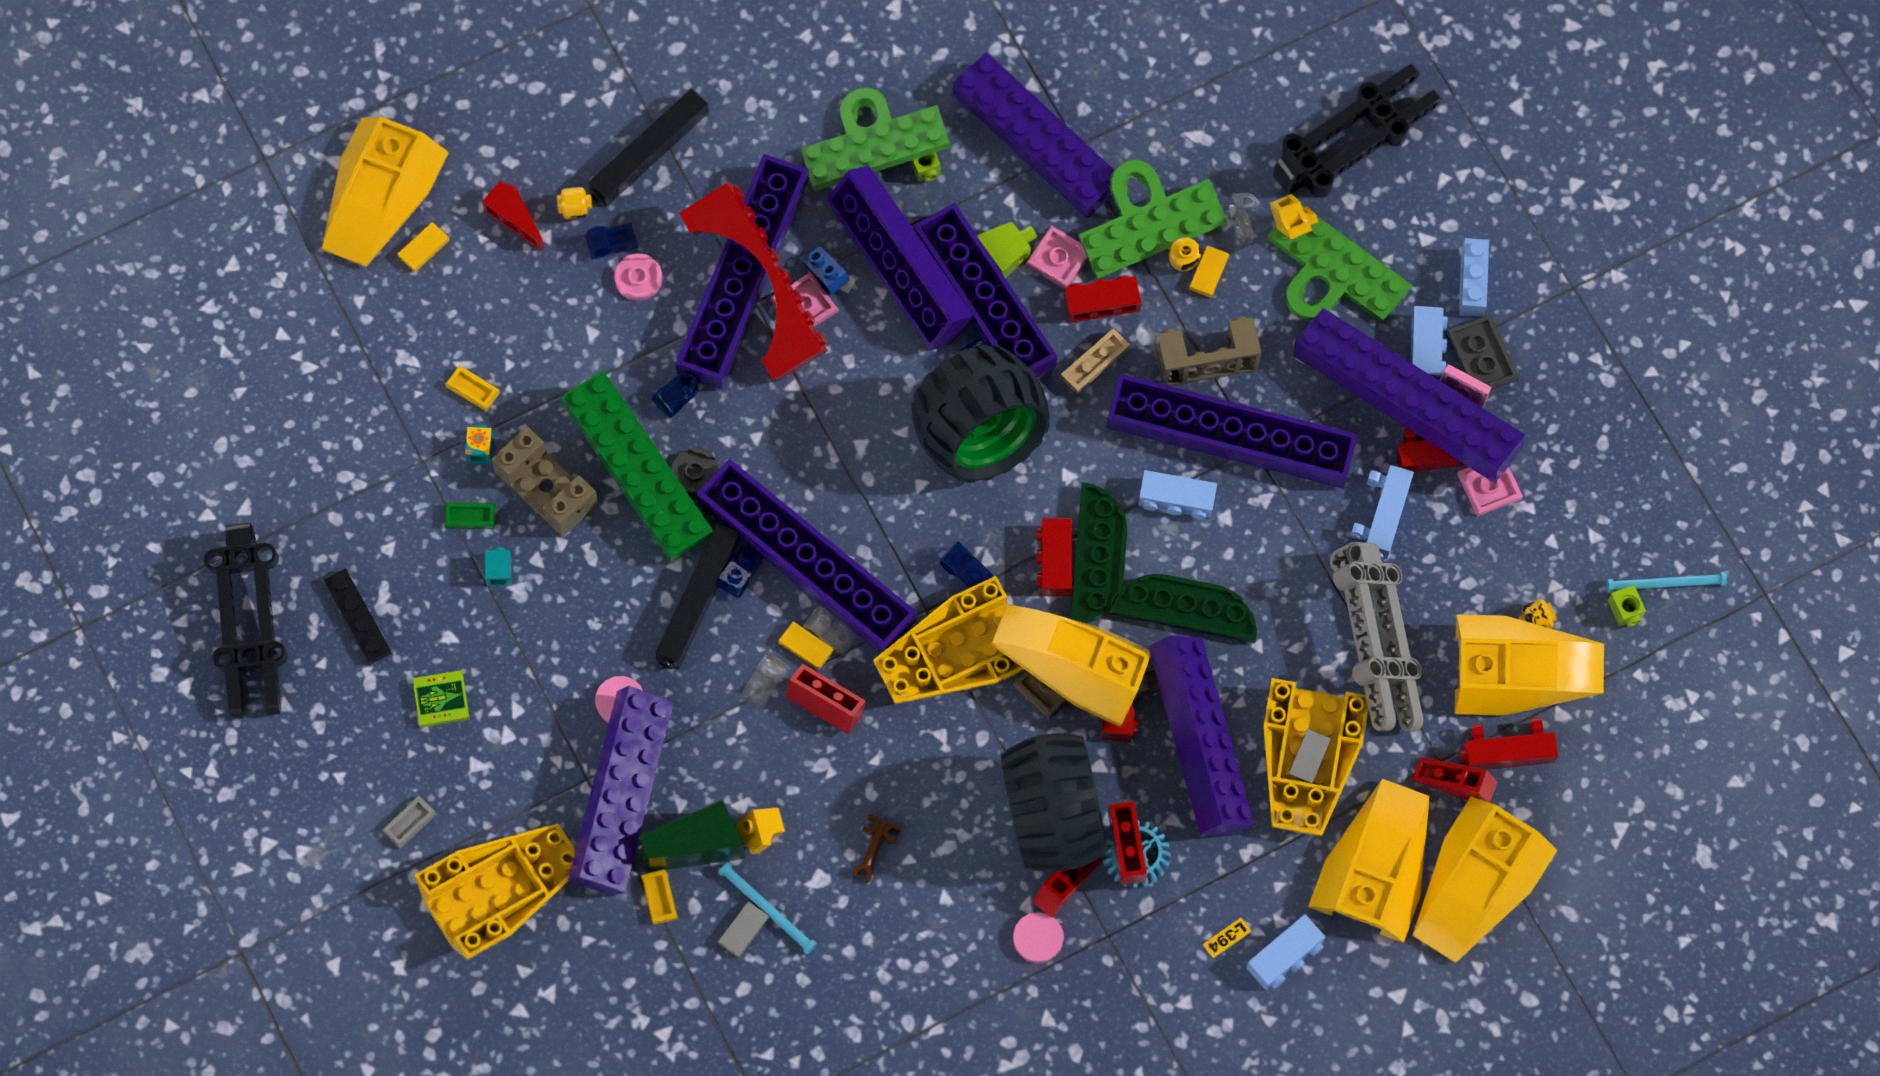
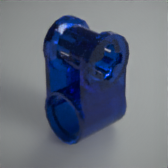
M687 371L681 372L653 395L652 401L668 418L676 415L684 405L697 395L698 386L695 376ZM685 383L687 386L690 385V387H689V388H687L686 386H683V387H682V385Z

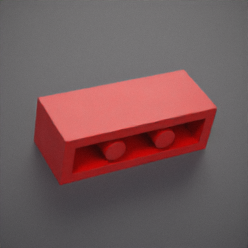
M1123 275L1109 281L1098 279L1090 284L1074 283L1064 288V302L1069 323L1140 312L1141 298L1136 276L1129 277L1128 275Z
M1042 518L1041 526H1037L1036 540L1041 541V550H1037L1036 563L1041 564V573H1037L1036 587L1041 588V596H1071L1072 518Z
M804 664L789 679L785 696L848 735L861 720L866 703L864 699Z
M1134 801L1109 804L1108 818L1120 885L1146 882L1147 869Z

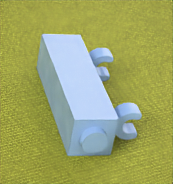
M1390 465L1387 476L1374 470L1370 471L1366 484L1372 487L1383 488L1371 529L1362 524L1354 523L1350 535L1351 538L1375 543L1379 548L1381 559L1388 558L1414 474L1413 471Z

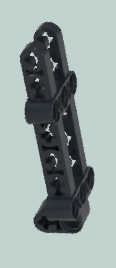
M1413 64L1407 65L1378 86L1372 82L1362 83L1359 86L1356 101L1304 137L1291 133L1284 138L1281 149L1282 158L1275 165L1273 177L1288 195L1306 185L1313 195L1325 198L1331 193L1334 179L1387 142L1392 146L1402 145L1406 141L1409 127L1436 109L1443 99L1435 90H1432L1401 112L1396 109L1389 99L1411 85L1420 76V72ZM1368 94L1372 96V98L1366 99L1362 95ZM1378 112H1385L1387 116H1380ZM1366 116L1376 129L1324 164L1314 151ZM1398 129V130H1400L1402 133H1401V134H1396V133H1394L1392 130ZM1288 146H1296L1298 150H1290ZM1309 163L1313 167L1305 168L1302 164ZM1325 181L1328 185L1321 186L1317 182Z
M251 522L225 525L226 547L210 549L204 555L205 566L211 573L217 576L223 643L222 647L214 651L213 663L220 671L225 672L228 710L231 720L244 718L240 671L263 669L268 715L281 714L278 667L286 663L288 653L282 643L275 641L269 569L274 568L278 564L279 556L271 544H256L255 530ZM271 551L273 555L269 561L260 560L263 552ZM239 554H246L248 556L244 564L235 563V559ZM220 556L223 558L220 566L212 567L210 565L214 557ZM254 571L260 642L238 644L231 574ZM272 649H281L282 653L278 659L269 658V653ZM249 651H254L257 654L252 662L244 661V656ZM223 654L231 655V661L226 665L219 664V659Z

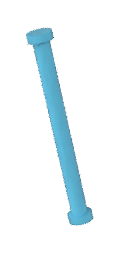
M1723 571L1715 575L1621 581L1607 579L1606 587L1607 593L1611 594L1614 591L1635 585L1636 589L1713 584L1726 586L1727 576L1726 572Z
M729 862L719 870L718 874L721 877L725 876L800 944L804 948L803 952L809 954L816 947L817 943L814 940L810 941L732 869V865Z

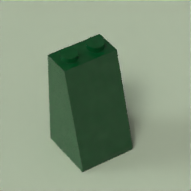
M723 800L640 835V845L637 846L638 855L643 866L648 865L651 872L745 858L743 842Z

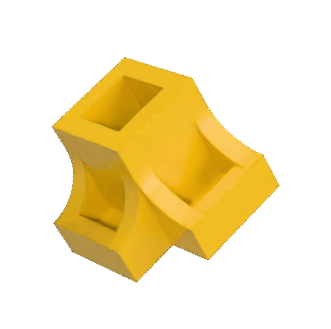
M1292 194L1270 203L1277 229L1290 240L1312 231L1311 225L1318 223L1316 213L1307 206L1302 207L1301 202Z
M779 808L752 810L735 823L744 847H749L750 854L761 853L771 845V840L785 832Z

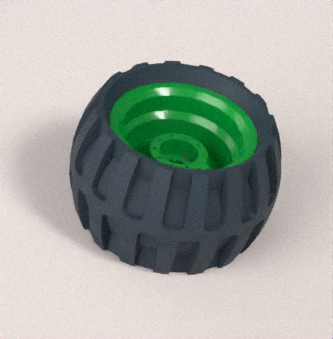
M979 345L976 348L965 349L958 352L957 355L942 361L937 368L924 377L920 387L915 390L914 402L911 403L913 424L918 439L927 455L947 474L957 480L962 479L968 483L993 479L997 475L1009 472L1021 461H1025L1034 449L1040 446L1050 426L1048 402L1039 380L1020 358L996 345L993 347Z
M1066 733L1039 735L1021 741L1001 754V764L1009 806L1025 869L1041 872L1068 871L1087 865L1108 852L1097 792L1083 736Z

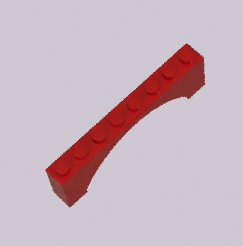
M725 183L679 212V215L690 234L699 235L705 232L728 237L748 249L766 270L775 293L776 324L767 355L761 360L772 380L780 381L828 352L825 346L827 341L820 331H816L813 325L815 320L812 314L803 308L801 304L803 302L802 296L796 289L793 290L789 282L792 280L789 273L785 269H781L777 262L780 258L774 248L768 246L766 242L768 237L762 227L758 228L755 223V213L750 206L746 207L743 202L744 194L738 185L734 186V184Z

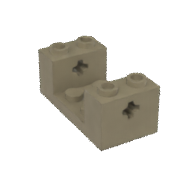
M1241 316L1229 321L1226 335L1227 347L1219 348L1211 353L1196 352L1191 356H1187L1182 330L1167 329L1157 334L1155 356L1161 383L1175 386L1258 371L1261 348L1253 317L1246 318Z
M528 426L492 458L494 472L562 537L598 505L596 491L581 476L578 475L574 479L546 453L544 441ZM543 482L553 484V488L548 492L541 491L539 486Z

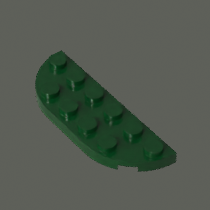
M1085 482L1081 483L1071 619L1090 623L1103 617L1110 611L1111 605L1115 603L1122 590L1127 521L1122 507L1110 496L1109 492L1099 486Z
M1149 574L1138 577L1137 580L1124 586L1117 593L1109 611V614L1250 643H1255L1257 637L1254 615L1243 602V599L1234 591L1220 585L1171 575Z

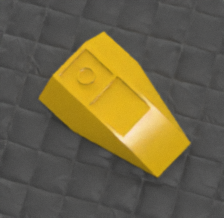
M381 116L361 118L340 160L322 250L367 267L428 196L449 154L448 151L426 134Z
M997 576L950 597L873 660L895 704L996 684L1025 670L991 645L1004 610L1008 605L1007 595Z
M1013 605L1006 606L991 643L992 646L1074 706L1119 727L1122 725L1137 694L1151 656L1149 649L1104 628L1044 611Z
M1456 614V640H1459V688L1455 689L1454 714L1505 716L1604 693L1603 643L1508 616Z
M1271 678L1263 731L1271 825L1273 828L1316 836L1323 835L1363 744L1369 709L1366 695L1345 692L1344 697L1298 689L1296 688V682ZM1307 729L1331 739L1312 784L1288 776Z
M1382 779L1326 858L1308 907L1330 916L1335 911L1380 928V935L1404 943L1421 896L1430 796Z
M1471 796L1444 838L1412 936L1449 960L1457 963L1532 892L1558 850L1537 830L1497 805Z
M557 823L458 850L418 872L414 877L425 906L453 949L468 960L511 936L568 882L575 848Z

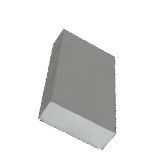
M1307 729L1288 776L1312 784L1331 739Z
M418 795L382 829V832L401 849L437 814Z
M748 901L720 938L718 944L739 958L767 922L769 916Z

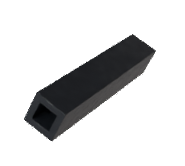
M692 88L689 89L589 181V194L597 203L602 202L606 207L609 206L709 114L708 103Z
M719 523L716 524L655 652L656 660L659 661L658 663L668 669H672V667L680 669L740 542V532Z

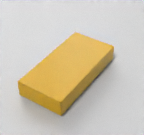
M431 222L398 253V257L416 272L445 246L450 239Z
M1207 245L1189 290L1212 298L1230 254Z
M460 365L445 384L448 389L486 412L500 394L499 389Z
M795 622L791 623L779 639V644L817 670L821 669L834 651L832 647Z
M666 869L641 875L653 925L678 919Z

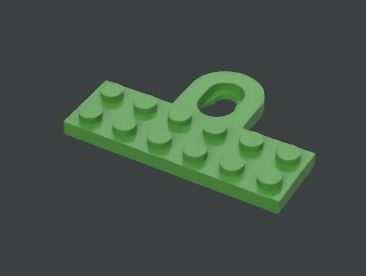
M860 88L849 93L843 99L840 106V115L846 134L801 148L806 168L809 169V178L813 191H817L838 184L848 170L869 165L873 172H877L949 149L951 146L938 105L892 119L886 99L882 93L872 88ZM863 107H869L872 113L878 116L877 121L869 127H860L856 124L859 118L858 112Z
M1130 160L1120 164L1113 171L1110 180V190L1121 216L1078 234V237L1096 279H1099L1171 248L1177 239L1183 237L1192 239L1228 222L1210 179L1166 197L1157 173L1152 166L1141 160ZM1132 177L1137 178L1149 191V201L1143 207L1134 206L1127 196V182Z
M1318 216V223L1311 225L1312 231L1291 240L1279 231L1277 227L1270 232L1267 240L1304 266L1291 281L1286 293V303L1289 310L1302 320L1312 321L1322 308L1330 312L1339 300L1345 296L1383 323L1412 288V284ZM1313 279L1325 281L1329 287L1328 294L1313 304L1306 303L1303 296L1306 293L1307 283Z

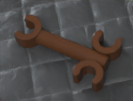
M868 814L867 820L873 822L875 826L873 828L863 826L862 832L866 835L874 836L862 864L856 866L853 871V878L855 879L859 872H866V883H869L872 879L871 866L883 838H885L887 843L895 844L896 839L890 837L889 832L896 831L900 833L901 827L898 824L888 825L884 822H879L878 818L872 814Z

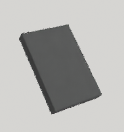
M1491 314L1446 330L1445 334L1462 372L1492 387L1491 390L1518 381L1519 376Z

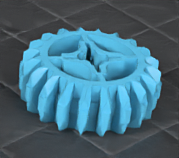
M1145 822L1144 827L1139 826L1141 838L1146 839V841L1142 842L1147 869L1146 882H1142L1144 887L1148 886V879L1156 883V875L1161 877L1164 875L1165 872L1162 868H1168L1169 862L1165 859H1169L1171 856L1170 852L1165 851L1169 848V843L1162 842L1165 839V835L1159 834L1156 836L1158 827L1155 826L1152 830H1149V822ZM1109 832L1108 837L1110 840H1106L1108 852L1102 855L1108 858L1103 861L1104 866H1111L1107 871L1109 875L1117 873L1114 880L1118 882L1119 874L1112 835ZM1152 848H1155L1157 860L1150 867L1146 855L1150 853ZM1134 883L1133 888H1137L1138 883Z

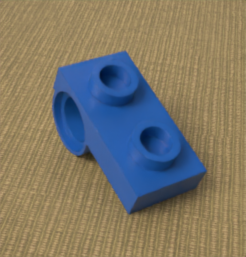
M821 246L801 259L803 265L818 279L822 288L830 296L850 281L847 272Z

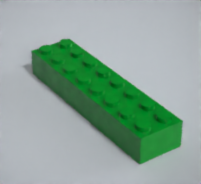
M604 370L562 396V405L670 563H673L710 539L713 532L712 528Z

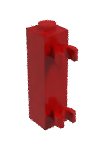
M1404 428L1402 433L1404 443L1398 444L1395 452L1398 467L1417 473L1465 465L1427 440L1416 441L1415 433L1408 428Z
M1540 717L1531 718L1529 723L1531 734L1484 739L1483 725L1473 724L1472 728H1470L1472 740L1465 741L1463 748L1459 751L1461 765L1465 764V766L1486 770L1555 763L1559 756L1555 732L1543 733V722Z

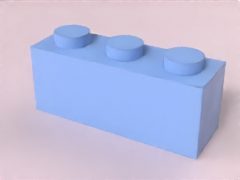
M1465 238L1461 249L1459 316L1478 318L1484 316L1487 307L1489 240Z
M1414 306L1411 318L1410 363L1440 381L1446 369V362L1442 361V353L1445 354L1447 348V339H1443V331L1447 330V317L1443 316V308Z
M1144 470L1138 506H1143L1144 509L1149 511L1165 510L1171 515L1187 514L1198 520L1211 519L1217 483Z
M1305 914L1248 962L1246 969L1266 991L1270 987L1276 989L1286 980L1284 976L1292 970L1295 973L1305 964L1303 960L1311 954L1314 957L1324 948L1322 944L1325 936Z

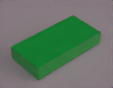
M446 502L444 526L450 529H495L496 505L495 503Z

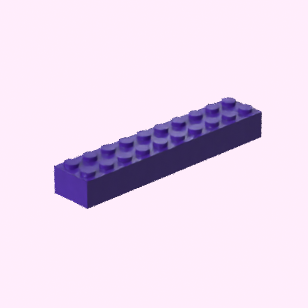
M763 153L743 202L746 207L750 206L755 213L756 219L754 221L758 228L762 227L768 237L766 240L768 246L774 248L777 254H779L809 182V169ZM730 238L727 239L676 361V373L678 375L721 390L724 387L769 278L760 261L743 245Z
M1324 308L1320 310L1295 340L1294 357L1493 483L1497 482L1523 449L1524 433Z
M1121 373L1116 385L1106 428L1342 489L1345 486L1358 434Z
M730 458L697 493V501L701 507L724 526L740 532L741 540L880 654L900 639L917 621V611Z

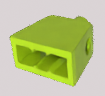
M1008 222L981 233L977 237L1006 278L1030 257L1031 247L1028 243L1037 238V234L1030 225L1019 231L1013 222Z

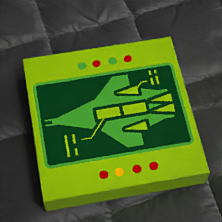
M462 670L412 678L420 728L470 720Z

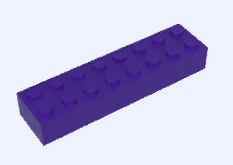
M984 53L953 81L952 94L1086 219L1112 197L1110 180L1114 169L990 54Z
M866 165L848 170L826 199L928 348L934 350L950 345L971 320L973 314L870 166Z
M955 202L913 225L916 234L973 314L969 322L983 343L990 347L994 345L1000 346L1014 354L1032 370L1037 378L1055 368L1057 364L1056 353Z
M1169 635L1150 645L1149 650L1198 830L1202 835L1232 836L1254 826L1252 812L1245 795V787L1240 777L1238 762L1235 759L1232 748V740L1227 730L1225 715L1222 712L1219 701V693L1216 690L1212 676L1213 672L1206 654V646L1202 638Z
M631 686L617 691L568 881L611 896L625 892L674 702Z

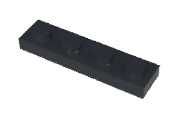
M345 568L325 578L324 582L369 665L392 654L347 569Z

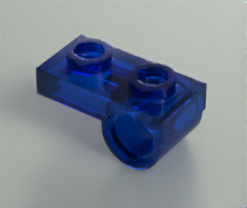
M632 223L609 229L605 226H596L586 231L585 239L591 260L638 248Z
M959 541L955 542L939 561L940 565L949 574L957 576L968 588L993 576Z
M742 546L718 577L717 587L739 599L745 592L749 580L761 566L764 557Z

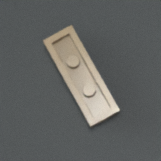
M1113 328L1061 374L1060 378L1078 394L1130 348V344Z

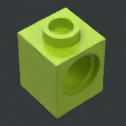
M936 153L910 161L918 182H929L936 179L938 175H941V164ZM922 161L931 163L929 166L920 165Z
M1635 585L1611 593L1608 599L1619 627L1624 625L1632 627L1642 621L1641 619L1646 613V609ZM1628 604L1634 611L1627 612L1623 609L1622 605Z

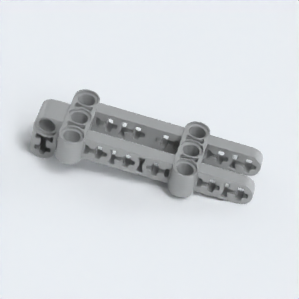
M1351 542L1332 553L1330 565L1335 571L1333 574L1334 584L1338 589L1345 591L1359 660V664L1353 667V678L1356 683L1364 686L1371 723L1375 730L1390 731L1395 726L1396 716L1390 687H1392L1400 727L1404 731H1418L1423 725V714L1415 680L1422 676V667L1416 659L1410 657L1396 585L1402 582V572L1396 564L1382 563L1379 548L1375 543ZM1370 592H1372L1385 657H1383Z

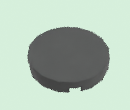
M690 448L683 453H679L671 463V470L688 495L694 497L697 496L700 489L719 470L714 456L706 450L699 448Z

